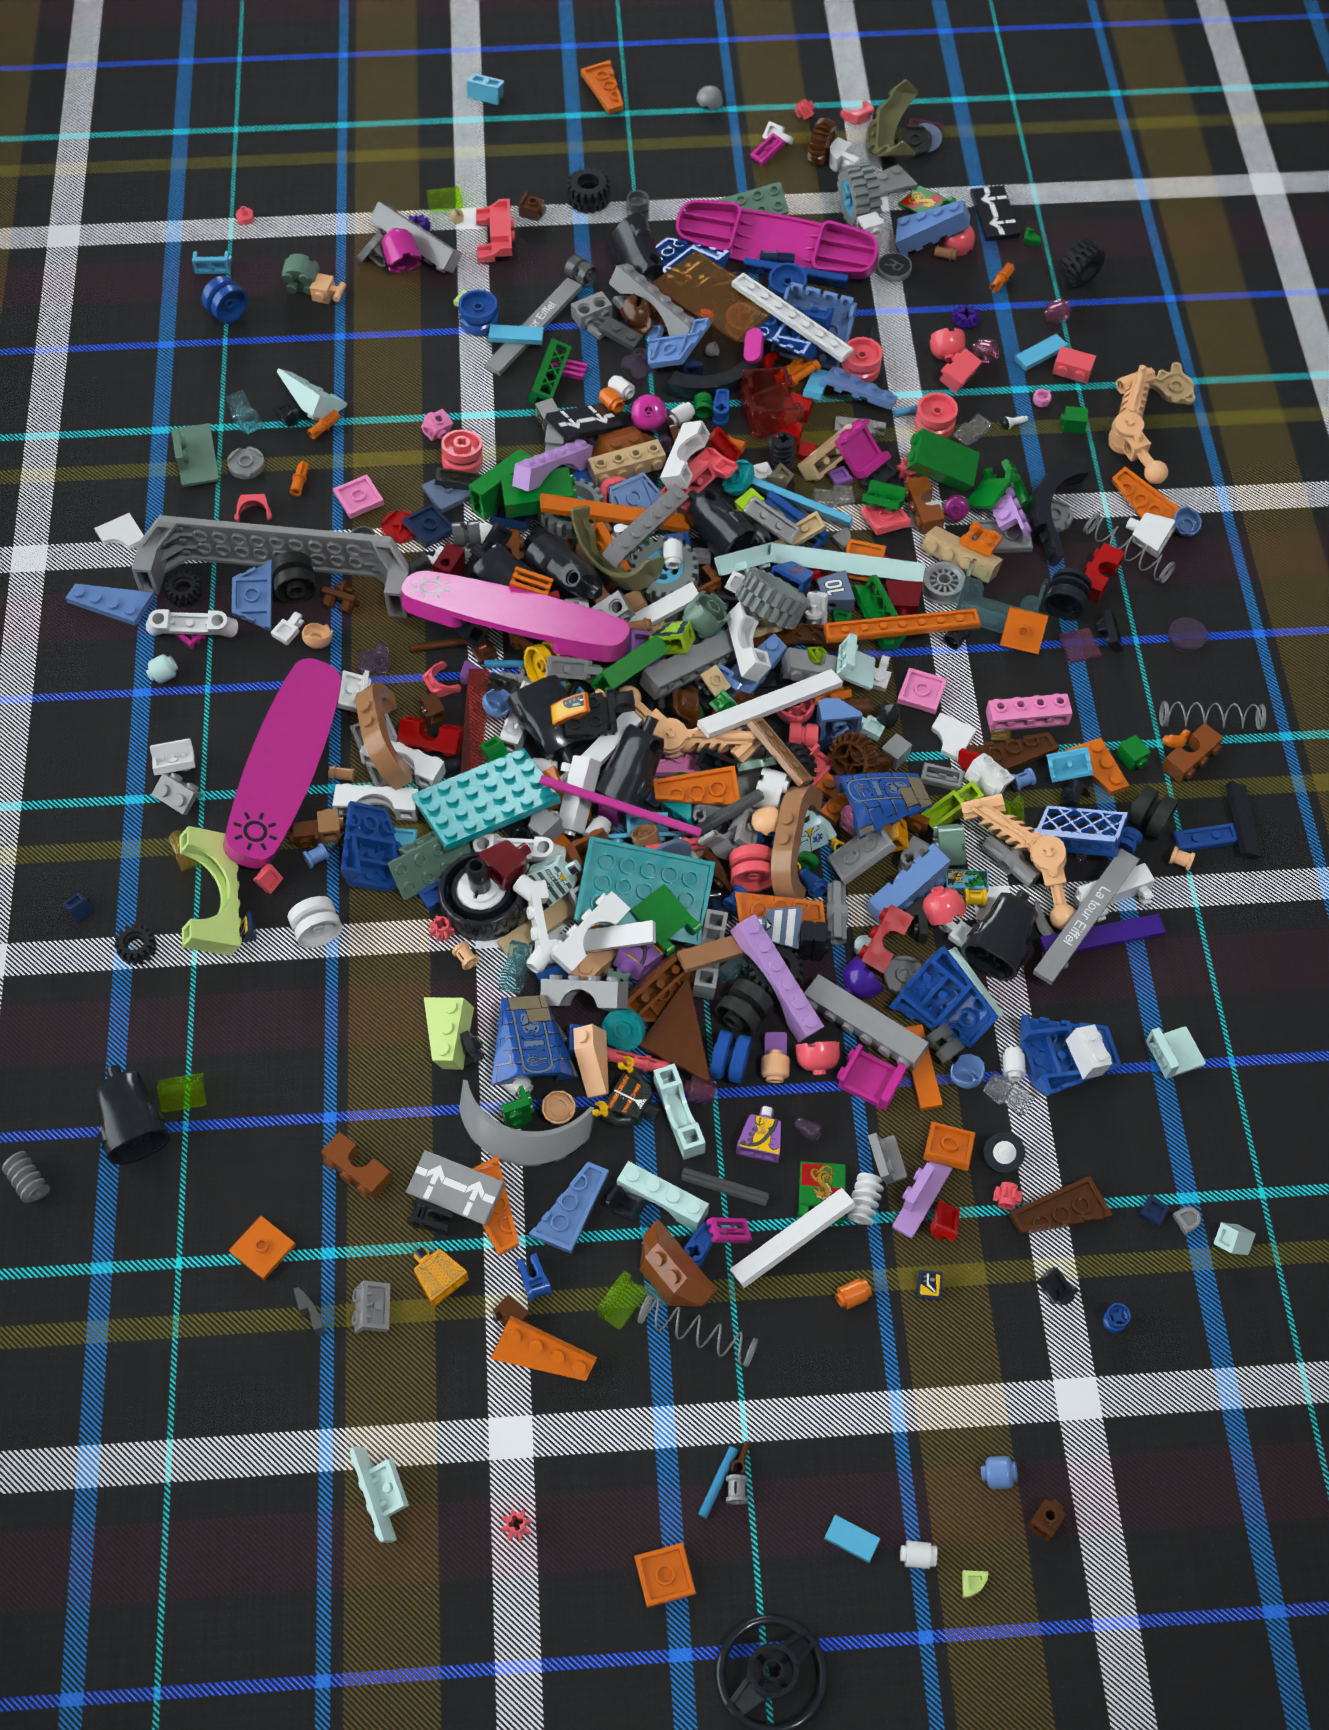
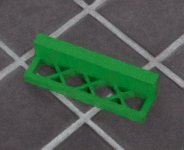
M553 338L551 339L527 402L534 404L537 397L544 400L553 399L572 348L571 346ZM556 347L566 351V353L559 355ZM557 360L560 367L554 368L551 362ZM553 374L555 380L549 381L546 375ZM547 387L550 395L540 391V389Z
M872 575L865 585H854L852 587L855 600L865 619L888 617V612L891 617L899 616L877 575ZM873 585H875V594L871 589ZM880 598L883 600V609L880 606ZM907 635L876 638L881 649H897Z

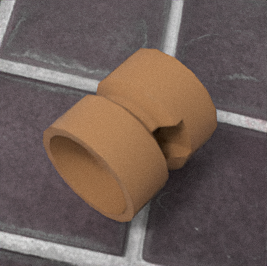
M642 824L631 832L633 843L636 846L644 847L645 845L662 843L658 829L654 824Z

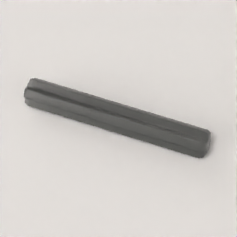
M756 789L694 826L702 828L701 836L764 800L763 792L760 789Z
M684 1168L681 1174L682 1181L766 1206L769 1200L768 1192L690 1168Z

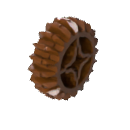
M820 118L812 131L808 147V160L814 165L822 166L829 158L830 145L835 140L837 125L832 119Z
M849 731L840 734L832 741L833 744L829 747L831 752L827 756L831 758L828 763L833 766L830 771H835L836 775L877 773L879 771L877 766L881 762L877 758L881 754L876 753L875 750L878 746L872 745L873 739L867 740V734L861 735L860 731ZM849 744L847 752H844L846 745ZM861 765H863V771L859 773V769L861 768Z

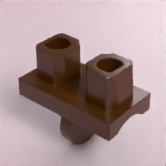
M343 580L341 584L335 583L334 589L323 586L324 598L322 604L327 608L334 609L336 602L340 601L342 603L339 610L343 613L351 614L354 606L359 607L360 601L357 600L355 595H351L354 593V588L349 587L350 583L347 580Z

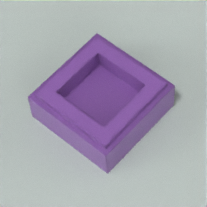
M844 466L827 472V477L835 489L851 484L853 478Z

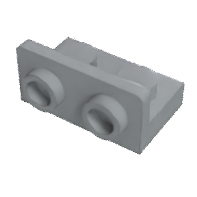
M877 1133L868 1135L880 1178L886 1185L907 1178L908 1175L896 1137L892 1135L881 1139Z
M363 1280L354 1288L352 1300L355 1302V1311L352 1314L354 1333H360L363 1330L387 1332L389 1330L390 1283Z

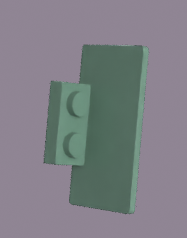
M781 182L715 200L738 203L741 209L781 215L789 213Z
M210 424L171 430L182 487L219 481Z
M431 831L399 848L398 851L401 856L388 862L387 865L402 899L407 900L442 878L445 870L454 861L472 853L469 842L446 851L434 831Z

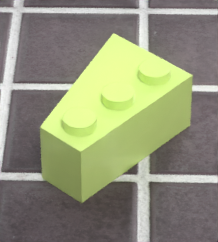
M424 997L432 1060L442 1069L463 1070L466 1047L460 1034L467 1030L470 1032L474 1007L465 998Z

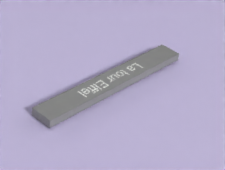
M567 277L522 326L544 327L545 329L582 290V284ZM504 343L485 363V369L500 376L530 344Z
M1122 848L1120 849L1118 856L1112 860L1034 969V975L1050 985L1053 984L1138 864L1139 858Z

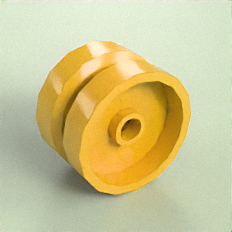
M549 641L527 647L524 652V666L530 681L533 683L546 677L547 655L569 656L555 653L552 650V642ZM559 678V681L568 680V678Z

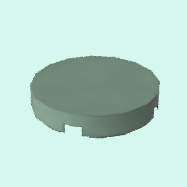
M774 757L738 763L737 770L742 772L774 766L779 763Z

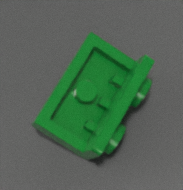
M872 479L868 491L863 493L862 501L867 502L868 506L878 507L879 505L885 507V510L894 512L904 506L907 488Z
M523 1085L518 1087L520 1099L501 1105L504 1125L510 1128L520 1129L525 1124L532 1122L531 1113H534L533 1100L530 1092H525Z

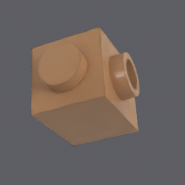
M338 809L317 811L321 843L336 842L342 834L341 829H345L344 817L339 816Z

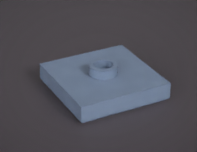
M435 479L422 485V490L441 513L471 500L469 490L435 485Z

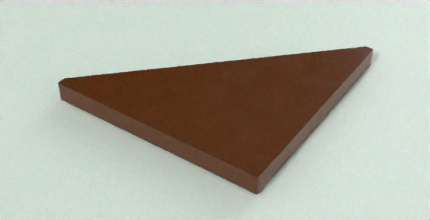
M686 979L639 1045L643 1050L670 1064L675 1063L676 1067L710 1084L711 1077L691 983Z

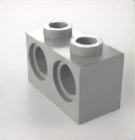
M602 291L571 303V317L581 330L593 324L600 315L606 318L608 316L612 317V304Z
M619 590L591 607L592 609L621 618L626 622L636 615L626 596ZM622 606V610L617 613L618 608Z

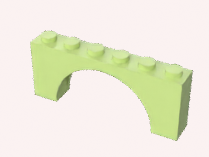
M188 826L179 836L180 854L198 861L212 874L219 887L221 904L217 915L207 919H190L182 928V948L231 956L240 948L242 943L239 933L241 918L239 917L240 899H238L239 881L237 880L239 864L230 860L225 854L223 848L225 833Z

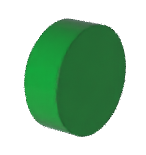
M802 851L798 857L800 865L809 870H815L820 862L818 857L809 851Z

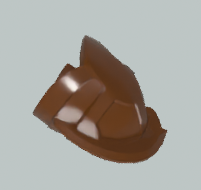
M633 293L624 301L623 307L620 308V313L627 327L641 335H646L654 328L652 327L653 319L651 318L652 309L643 297L640 306L636 307L638 299L635 293Z

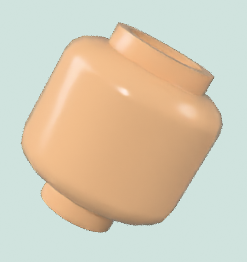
M772 1049L769 1050L768 1054L761 1057V1076L766 1079V1082L783 1083L784 1079L789 1077L790 1059L787 1055L782 1054V1050Z

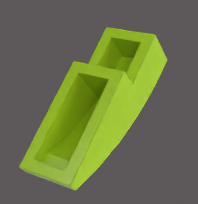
M970 781L957 792L955 790L951 791L933 804L931 808L922 812L921 815L930 818L929 825L932 829L933 826L947 825L963 816L962 802L984 798L985 796L977 785Z

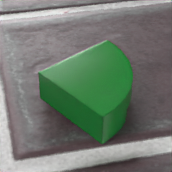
M1027 227L1023 244L1040 247L1041 237L1034 232L1035 230Z
M834 608L833 621H851L853 613Z

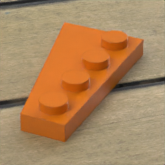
M608 60L581 69V76L608 115L622 111L623 102L614 77V71L611 67V61Z
M1124 467L1112 478L1114 486L1141 519L1145 513L1173 519L1174 514L1180 508L1127 467Z
M735 765L653 779L657 802L728 806L740 799Z
M735 892L739 923L754 914L757 917L765 918L766 908L801 906L803 908L801 923L803 921H813L814 923L826 922L823 901Z
M498 1156L472 1168L504 1182ZM505 1186L488 1225L482 1224L498 1256L519 1246Z
M510 1316L491 1359L586 1381L597 1357Z

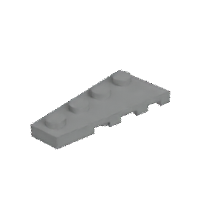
M899 164L877 173L881 197L888 196V193L892 192L897 194L903 193L905 189L909 188L914 190L918 186Z

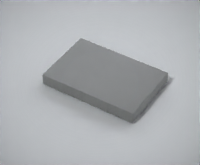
M996 519L971 520V524L979 522L982 528L994 530L1003 536L1000 545L993 553L1032 552V539L1027 540L1019 523L1002 532ZM975 535L973 540L977 541L979 536Z
M882 827V830L876 833L872 831L860 840L858 835L829 855L827 859L846 885L897 847Z

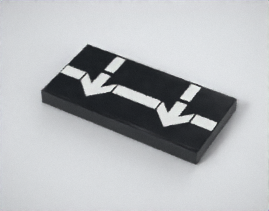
M1004 185L973 188L970 190L986 241L1020 237L1021 232Z
M602 403L549 412L545 417L567 441L623 429L624 426Z

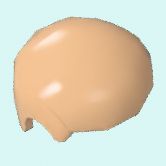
M310 623L304 627L302 639L309 647L322 649L330 644L333 630L330 631L327 624L323 626L319 623Z
M765 806L757 809L752 815V827L766 836L772 831L776 832L780 810L774 806Z
M552 1091L542 1101V1113L545 1119L552 1124H564L575 1114V1101L565 1091Z

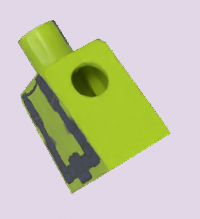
M683 620L667 622L648 637L651 639L658 635L659 638L663 639L669 650L666 654L688 653L695 641L691 622Z

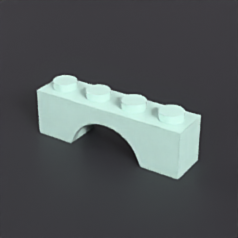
M675 1063L653 1070L655 1087L683 1159L705 1153L706 1142L699 1124L694 1120L688 1107L683 1084Z
M629 1161L617 1179V1185H620L625 1192L659 1205L668 1211L678 1223L695 1232L708 1215L709 1203Z

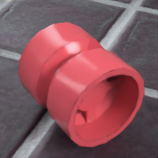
M790 722L788 742L803 744L805 748H812L818 743L819 725L807 723L806 726H803L802 723Z

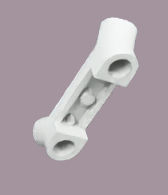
M158 609L150 613L146 622V630L152 636H159L161 634L222 635L232 638L237 634L238 622L236 619L227 617L222 611L173 613L169 609Z
M486 834L474 839L472 846L473 853L483 851L504 840H509L516 847L522 843H526L530 847L531 853L526 856L527 862H542L559 855L564 859L566 858L565 847L553 843L547 837L519 839L497 837L495 834Z
M523 874L513 885V891L528 901L527 917L532 922L530 934L531 939L535 940L536 944L535 950L526 963L527 967L533 972L542 973L548 964L556 963L550 956L554 952L551 948L558 942L557 939H548L542 904L546 903L549 899V893L545 880L534 881L526 874Z

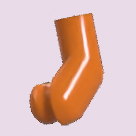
M1184 729L1180 735H1165L1162 743L1169 748H1177L1178 746L1182 748L1192 734L1189 730Z

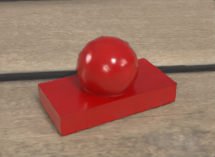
M720 427L714 428L707 441L710 447L715 448L727 459L736 462L741 455L740 450Z
M939 1200L935 1207L934 1220L930 1225V1232L935 1239L955 1241L958 1236L960 1210Z

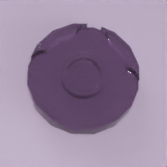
M1187 617L1179 618L1172 622L1167 633L1168 640L1174 645L1173 647L1186 653H1193L1200 648L1202 649L1208 638L1205 626L1200 621Z

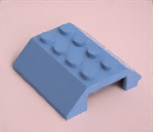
M791 282L790 286L788 285L783 299H786L785 301L791 306L801 307V310H811V307H818L821 311H827V308H834L829 332L845 343L849 341L857 307L853 297L841 295L839 299L838 294L824 290L823 294H821V289L807 286L806 290H804L803 284ZM771 344L770 352L777 351L783 357L791 359L801 357L809 361L818 360L821 367L831 369L833 366L839 368L841 366L840 361L821 348L814 359H810Z

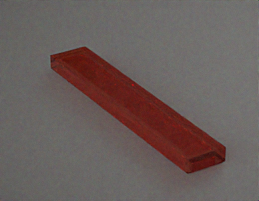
M469 669L460 774L481 766L483 762V754L479 748V745L484 743L486 712L482 706V697L488 692L489 669Z

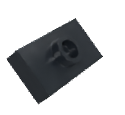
M886 461L868 477L863 478L859 485L868 491L872 479L889 483L898 476L899 471Z

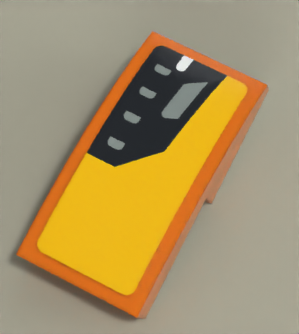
M588 693L575 694L551 705L552 724L560 726L571 718L580 719L590 712Z

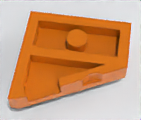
M848 686L839 687L814 697L816 705H818V700L824 698H839L844 701V699L852 697L851 688Z

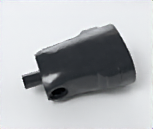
M631 214L618 224L608 240L611 256L616 265L626 263L632 265L639 274L647 278V281L659 287L657 280L661 276L664 265L656 249L647 219L641 214Z
M710 488L701 490L699 493L695 490L687 493L689 496L687 500L691 503L687 512V520L701 536L714 557L751 547L757 531L742 511L735 510L717 492Z
M553 533L541 534L529 545L526 552L527 562L544 576L552 578L556 585L584 599H599L602 596L603 582L598 572L580 558L558 535Z
M498 542L488 551H485L478 543L470 550V553L478 559V562L471 569V573L478 580L509 586L516 566L543 575L535 567H529L518 560ZM516 580V582H519V583H522V584H525V585H528V586H531V587H534V588H537V589H540V590H543V591L546 590V589H543V588H540V587H537V586H532V585H529V584H527V583H525V582Z
M558 676L544 677L512 693L507 698L506 703L511 708L512 714L518 723L524 726L535 740L545 759L550 760L562 756L565 763L571 764L573 755H575L573 750L579 747L583 741L578 740L577 737L566 738L565 723L560 726L552 724L550 706L562 700L561 697L569 696L565 687L561 685Z
M647 715L642 728L633 724H629L625 728L617 748L597 781L596 790L613 799L643 808L654 786L653 779L664 748V738L654 734L659 719Z
M1019 890L1016 896L1001 892L989 913L973 925L966 941L961 947L963 958L985 975L1002 981L1012 980L1016 978L1019 969L1023 966L1028 956L1027 943L1038 913L1027 902L1029 894L1026 891Z
M110 1066L107 1069L109 1078L100 1082L94 1091L101 1120L98 1134L108 1161L117 1165H125L145 1159L163 1149L170 1141V1134L165 1125L166 1121L161 1113V1109L154 1105L149 1098L144 1081L138 1071L127 1070L121 1072L120 1066Z

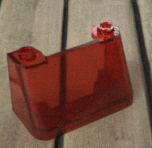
M786 367L743 369L741 403L754 439L766 438L796 424L805 415L804 406H801L799 402L794 404L789 392V385H792V375L788 373Z

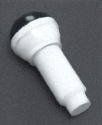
M1004 417L1001 420V426L1003 429L1008 430L1014 425L1025 423L1028 421V417Z

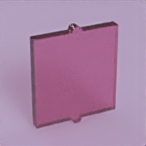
M1089 628L1073 629L1071 632L1058 635L1070 664L1080 661L1087 662L1089 659L1101 657V652Z

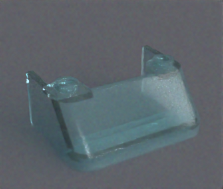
M973 558L967 570L956 610L976 608L981 628L1003 634L1009 608L1012 605L982 597L984 592L983 583L978 579L972 578L977 559ZM1044 579L1038 597L1028 595L1022 599L1020 607L1016 608L1038 613L1048 579Z

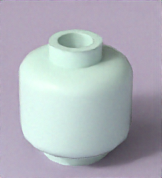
M162 654L148 662V670L146 672L151 681L155 680L162 684L176 676L178 667L171 656Z

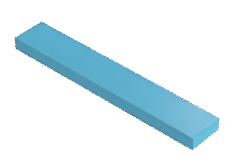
M754 477L749 488L752 487L755 491L765 495L773 491L792 506L810 513L817 511L820 517L849 529L853 525L851 515Z

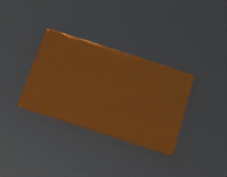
M694 251L652 282V285L657 286L660 292L699 318L709 317L713 327L736 342L744 338L750 329L757 328L772 316L771 313L731 286L732 281L737 278L735 275L698 251Z

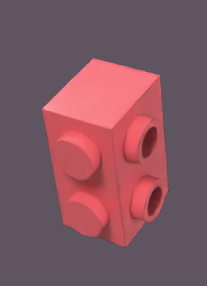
M1061 346L1052 374L1087 384L1096 356Z
M966 348L961 353L957 352L951 360L952 363H947L941 370L943 374L940 381L955 393L963 387L982 363L979 358Z

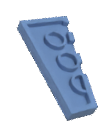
M834 366L821 379L819 384L822 387H826V384L835 387L834 391L840 393L842 390L850 392L852 397L857 399L865 397L869 403L891 409L898 399L891 391L882 390L876 384L863 381L859 376L851 375L842 368Z
M74 584L66 596V601L75 606L136 626L155 596L153 592Z
M775 633L757 647V649L768 652L771 668L758 682L741 677L738 664L730 669L736 674L734 680L742 684L743 692L754 694L758 685L762 684L766 679L765 676L768 672L774 669L788 650L787 646ZM730 688L727 689L726 692L735 700L733 695L735 692Z
M587 1162L571 1181L566 1191L557 1198L552 1208L544 1214L538 1225L530 1231L529 1237L572 1254L606 1181L609 1170Z

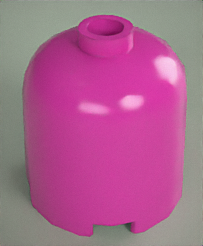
M392 228L384 235L381 242L382 249L391 273L401 274L400 271L406 269L408 272H411L421 265L420 260H422V257L411 232L402 228Z
M645 394L634 402L631 418L636 428L645 433L653 434L665 426L668 411L664 402L659 397L653 394Z

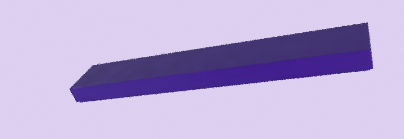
M1159 914L1093 926L1075 953L1164 936L1166 931ZM1060 933L1039 938L1038 941L1044 955Z

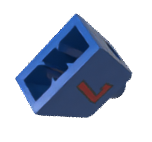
M793 561L774 565L771 570V574L781 578L784 582H788L803 594L809 590L814 573L808 567H803Z

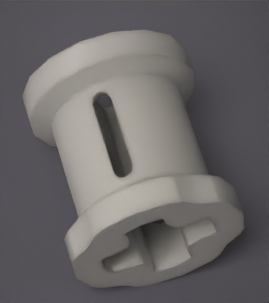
M736 1474L726 1476V1482H728L726 1503L733 1505L748 1503V1498L745 1497V1483L748 1482V1477Z

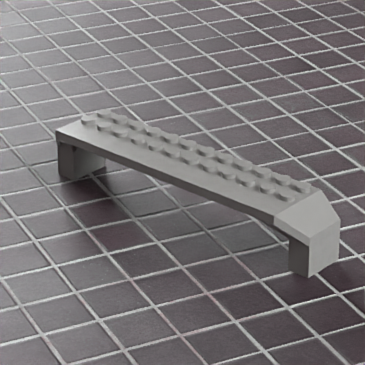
M159 515L140 540L131 568L139 591L153 592L159 595L165 573L187 560L263 566L266 564L265 561H273L274 558L282 553L298 551L307 554L311 558L314 572L377 577L385 585L384 597L388 616L408 617V612L402 607L401 587L406 578L411 575L410 567L391 536Z

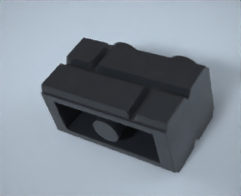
M803 921L801 923L799 949L797 952L799 959L809 960L810 958L812 961H822L824 953L828 954L829 944L831 943V931H827L828 924L826 922L814 923L813 921Z

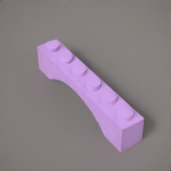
M577 439L572 443L555 447L553 450L534 455V457L529 459H523V461L515 463L512 486L525 491L539 488L549 473L562 464L579 471L588 468L587 458L592 457L593 446L587 444L585 440Z
M754 914L738 923L730 932L741 950L756 963L769 981L781 1004L786 1023L797 1042L803 1041L822 1029L824 1025L757 916Z

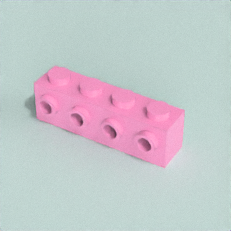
M1058 693L1046 696L1035 695L1024 698L994 699L988 701L986 708L990 732L998 729L1016 730L1069 725L1073 714L1068 694Z

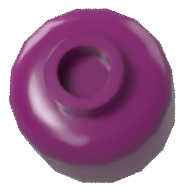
M961 495L951 496L944 505V513L952 521L964 519L969 511L968 500Z

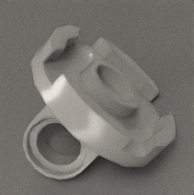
M377 232L356 259L362 262L368 256L378 266L385 267L387 265L382 247L378 244L383 235Z

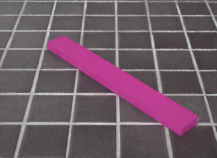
M541 775L539 781L540 785L695 837H699L702 828Z

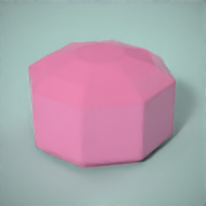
M1039 389L1034 393L1032 400L1035 405L1046 407L1051 402L1052 396L1049 391Z

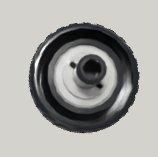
M473 852L458 858L445 870L439 882V903L443 916L449 920L450 925L458 935L474 941L495 940L507 935L518 926V921L521 919L523 909L527 907L528 901L513 891V885L516 881L505 891L497 885L489 876L486 862L478 858L479 852ZM447 886L451 894V900L449 901L447 900Z

